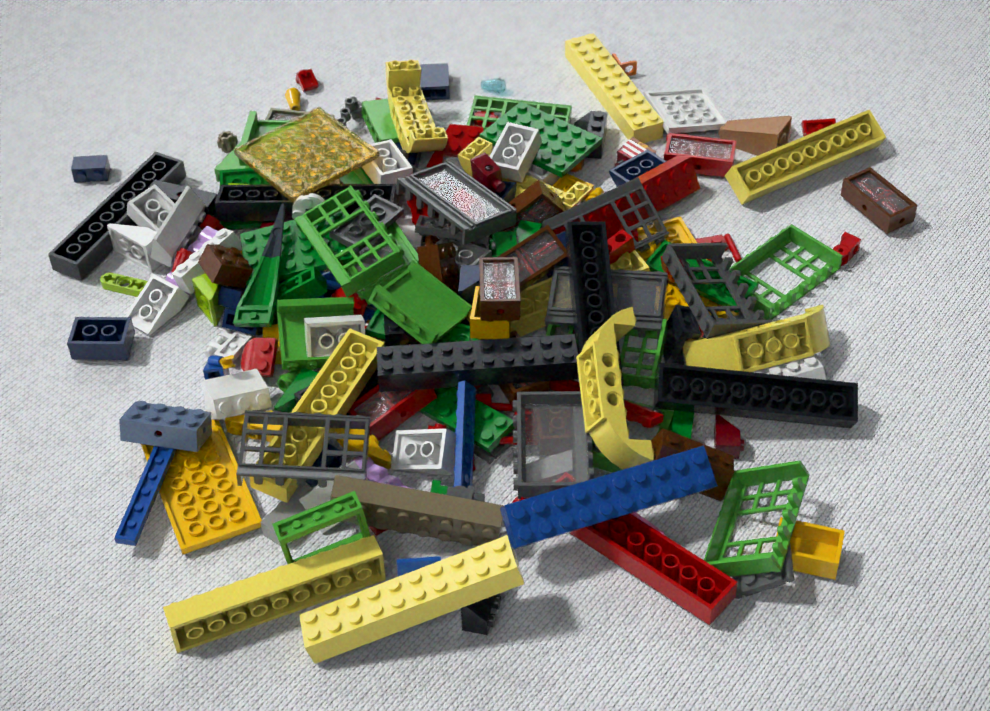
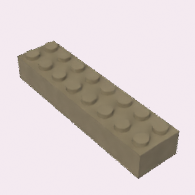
M335 475L330 500L355 491L363 508L368 526L376 527L380 530H394L402 534L411 533L420 537L438 538L441 541H454L463 545L480 546L499 538L502 525L500 508L504 505ZM356 515L343 521H340L355 523L356 525H358Z

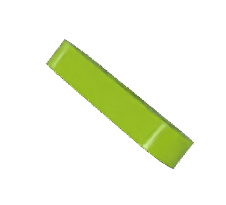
M111 272L105 273L100 277L103 289L134 297L139 296L147 283L146 280ZM129 283V285L126 287L121 286L123 284Z

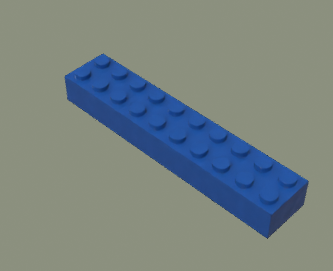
M700 446L510 503L501 507L500 512L513 549H518L717 487V483L705 447Z

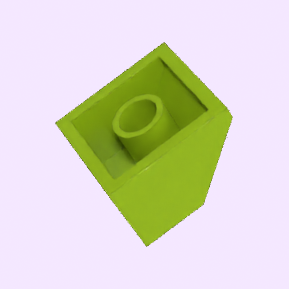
M204 273L192 279L197 306L215 327L218 325L225 310L224 306L218 305V294L223 285L212 283L207 274Z

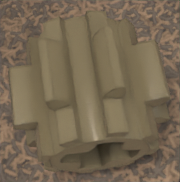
M223 131L217 137L218 148H221L224 153L231 152L237 146V135H234L231 131Z

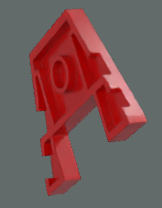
M449 124L446 130L448 140L445 148L442 151H434L426 168L444 163L445 156L458 157L462 150L480 137V133L484 131L483 127Z

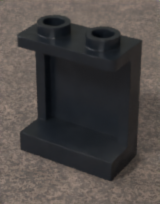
M675 305L667 321L668 332L663 355L667 364L684 365L685 362L681 349L686 339L698 340L701 333L698 322L690 307Z

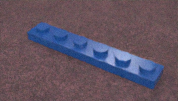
M466 381L458 382L453 487L464 486L468 488V486H472L476 388Z
M154 446L114 537L115 543L131 546L137 545L176 449Z

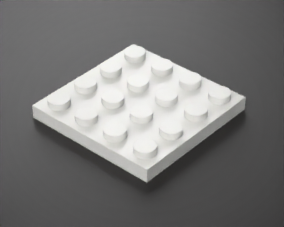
M704 87L644 92L645 99L663 120V127L668 134L719 130L728 121Z

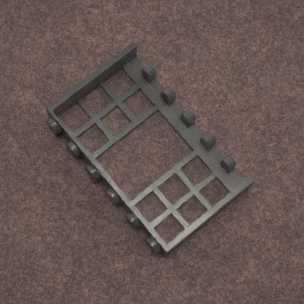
M639 177L555 215L542 223V228L549 225L554 230L564 225L566 229L567 222H572L578 218L580 222H585L584 215L611 204L622 226L629 235L633 237L631 231L641 226L645 231L647 238L636 242L633 237L636 252L640 251L643 253L649 250L653 244H662L669 234L643 188ZM634 192L637 193L642 202L636 206L630 197V194ZM626 197L631 208L620 213L615 201ZM641 207L646 209L650 217L644 221L637 210ZM634 211L639 223L628 228L622 216ZM651 221L658 231L654 235H651L646 226Z
M727 243L668 244L662 259L707 339L773 322L772 320H762L764 317L763 310H757L754 314L752 309L756 304V297L745 299L744 296L748 290V284L741 283L738 287L737 281L741 273L739 270H733L730 273L729 269L733 263L732 257H725L724 261L721 258ZM686 259H696L700 267H690ZM701 259H711L715 267H705ZM708 271H718L722 279H712ZM693 272H703L706 279L697 280ZM694 284H725L737 306L705 307ZM740 310L745 319H735L731 311ZM715 311H725L729 319L719 320Z
M245 410L236 473L238 486H242L243 476L254 477V483L258 485L263 484V477L275 478L276 485L279 486L284 485L285 478L297 479V485L300 487L305 486L306 479L318 480V486L321 488L327 487V480L334 481L335 475L366 480L370 417L363 415L346 416L342 414L326 415L322 413L307 414L301 412ZM250 424H263V430L250 429ZM268 425H283V431L267 430ZM288 426L325 427L321 467L283 465ZM329 428H345V434L329 433ZM349 429H365V435L349 434ZM249 434L262 435L260 447L247 446ZM266 435L282 436L281 448L265 447ZM328 439H344L343 451L327 450ZM348 439L364 440L363 452L347 451ZM247 451L260 452L258 464L245 463ZM264 452L280 453L279 465L263 464ZM327 455L342 456V467H326ZM347 456L363 457L362 469L346 468Z

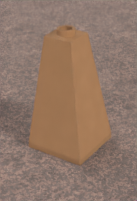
M792 116L728 120L724 126L720 127L718 135L720 139L737 141L736 149L758 156L789 143Z

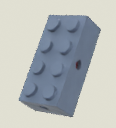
M135 401L119 419L120 441L198 452L212 434L211 412L202 409L193 410L182 406L172 407L162 403L152 404L146 401Z

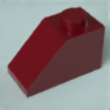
M715 415L714 448L733 455L734 459H739L740 451H744V439L740 437V430L722 416Z

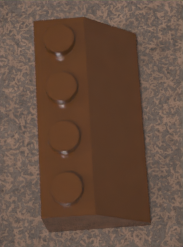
M663 428L651 440L652 448L654 449V460L704 446L717 487L700 492L699 494L721 502L734 474V456Z

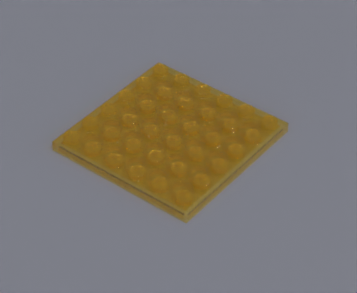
M317 107L234 149V153L239 159L291 202H295L300 195H309V193L315 192L380 157L377 149L321 107Z

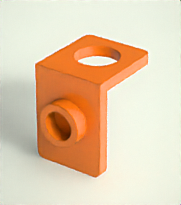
M612 54V57L624 72L627 66H633L630 72H625L627 76L636 75V60L621 63L616 54Z

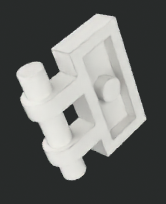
M226 329L217 335L218 338L214 342H210L204 354L207 357H210L212 354L223 357L233 355L234 359H232V362H234L241 355L245 345L252 339V336L239 331L233 333L231 329Z

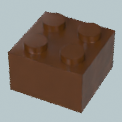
M207 244L198 261L211 282L215 284L244 288L246 281H248L253 271L239 249L234 247L226 248L219 244Z

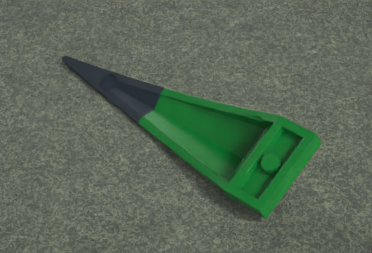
M283 203L280 206L273 229L255 272L237 305L233 321L235 327H272L278 297L285 205Z

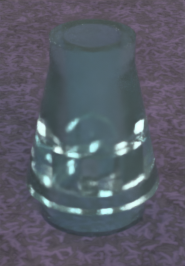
M501 77L481 81L482 90L499 94L505 91L506 82Z

